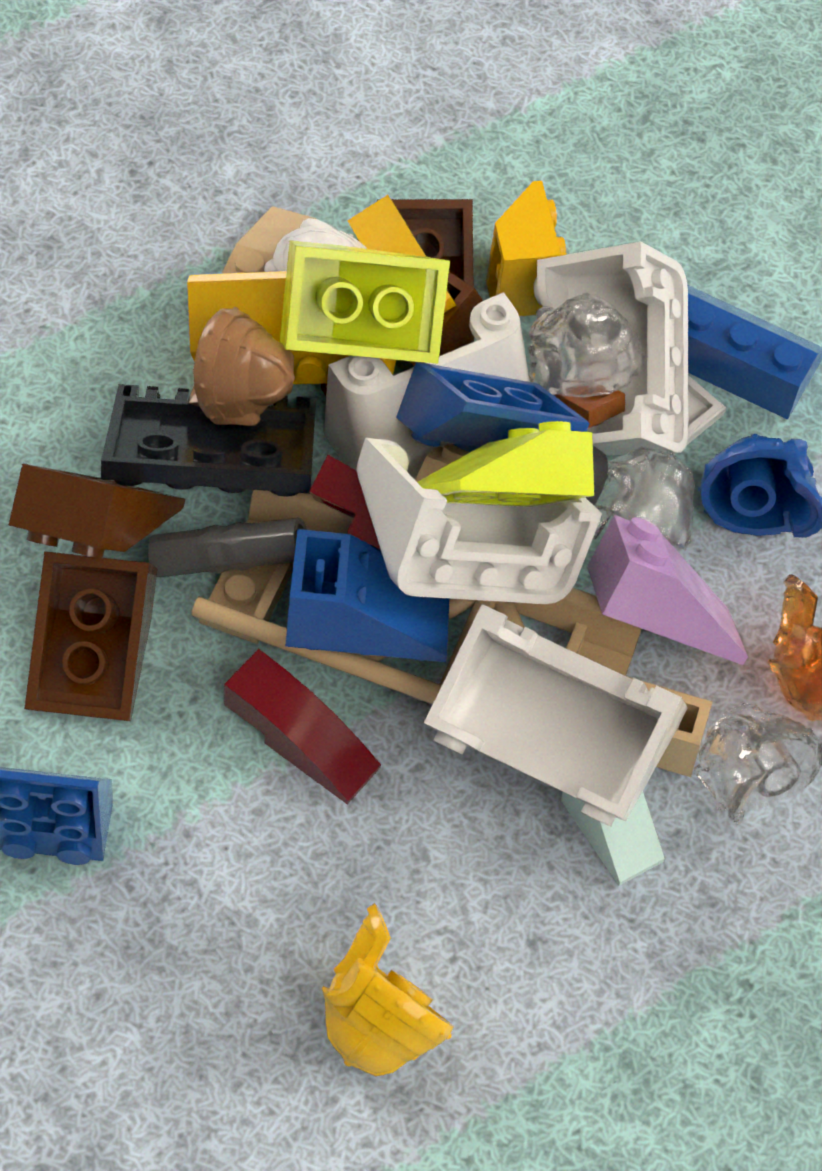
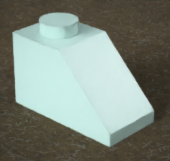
M643 791L627 820L623 821L615 817L611 827L583 814L581 810L585 802L564 792L562 793L561 802L619 886L664 862L665 858Z

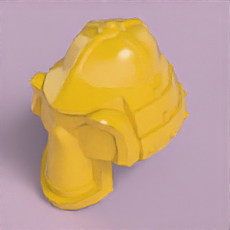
M374 903L367 907L368 915L362 920V925L356 933L347 954L333 968L336 975L332 979L330 988L323 986L322 991L325 999L327 1038L332 1046L344 1059L346 1066H353L377 1077L394 1073L408 1061H414L430 1049L433 1050L446 1039H450L454 1026L429 1006L433 999L396 971L391 969L387 975L378 968V963L391 937L381 912Z

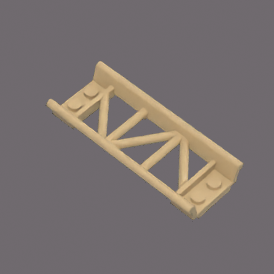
M253 490L247 523L299 517L304 521L307 530L347 534L353 518L316 501L308 493H298L295 496L283 497L275 495L270 491ZM294 562L257 566L244 571L231 569L222 572L209 599L198 596L191 614L193 617L199 618V623L255 644H258L259 641L430 704L434 703L481 604L507 615V620L522 628L525 626L519 614L571 632L567 649L624 676L627 674L642 630L639 627L603 615L597 596L576 588H572L567 596L552 604L449 599V620L471 607L472 609L442 679L437 684L380 663L379 661L386 656L285 647L287 628L271 623L269 620L293 572Z

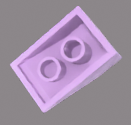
M614 515L587 566L602 614L744 665L748 655L728 607L654 524L638 517H634L630 521Z

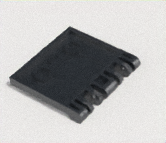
M118 384L101 458V480H114L117 484L123 486H136L143 482L159 483L179 490L190 489L195 486L218 487L220 490L228 493H241L247 489L263 490L283 497L295 496L298 493L310 494L316 398L297 396L296 408L287 407L288 396H285L280 401L274 403V406H268L260 414V421L255 426L218 425L207 418L200 406L187 403L189 389L178 388L174 400L161 399L159 388L155 386H147L145 397H139V385Z

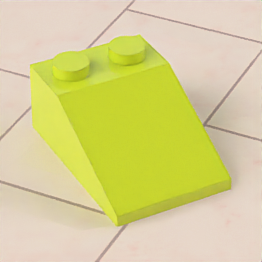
M290 240L279 342L283 344L286 350L438 364L450 261L342 245Z
M563 421L539 423V429L508 430L507 439L486 443L419 480L417 483L423 489L438 490L447 499L446 503L534 507L594 496L592 432L571 431V423Z

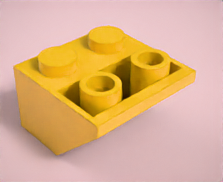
M533 181L495 222L486 276L489 297L491 298L504 292L519 316L550 314L537 302L534 294V282L537 278V260L567 255L564 238L562 236L557 237L555 232L557 224L555 202L553 199L547 200L542 181Z

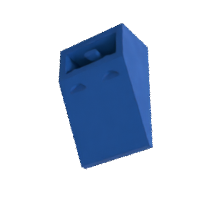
M298 529L285 647L407 658L418 661L446 662L450 598L417 597L405 594L390 579L381 550L351 534Z
M0 767V850L7 856L18 859H28L33 857L34 854L57 856L60 861L72 865L87 864L90 860L103 861L113 806L112 779Z

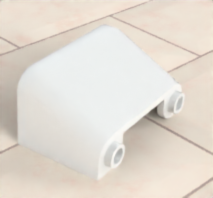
M641 241L537 260V278L534 282L535 298L547 312L557 317L556 392L593 376L625 393L624 412L605 420L598 426L587 429V432H592L593 446L601 450L605 455H665L681 453L688 441V287L682 266L676 260Z
M503 292L486 299L473 308L469 327L477 341L439 356L438 364L428 363L529 382L520 317L505 293ZM348 356L329 364L324 434L344 464L357 470V463L365 438L390 440L396 442L407 453L409 460L407 472L414 480L416 479L426 456L435 447L422 444L411 437L412 431L396 418L414 367L393 376L386 364L379 358ZM441 441L440 446H441V447H444L445 444H453V443H448V442H442V441Z
M365 438L357 463V475L389 577L405 594L417 597L552 604L562 600L571 592L602 515L586 498L534 507L446 503L447 499L438 490L423 489L407 472L409 463L407 453L396 442Z
M481 604L424 721L427 726L437 731L433 741L463 755L466 747L469 746L585 802L581 810L583 814L610 827L615 817L626 821L688 708L682 697L657 685L655 689L650 688L648 691L643 681L634 677L633 679L626 677L539 636L535 631L527 627L522 628L507 620V615Z

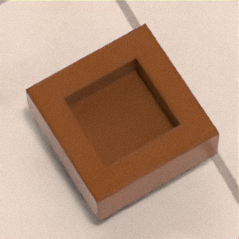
M593 376L555 392L556 398L590 423L588 428L598 426L605 420L625 411V393Z

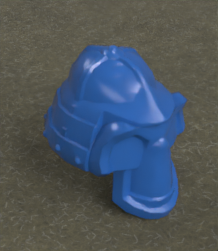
M751 434V436L739 439L716 454L709 463L704 465L705 470L701 478V484L698 487L704 513L715 524L734 533L763 536L781 534V532H792L793 537L807 538L818 533L822 528V497L816 488L817 481L813 478L814 470L807 456V442L796 438L783 442L781 438H768L758 434Z

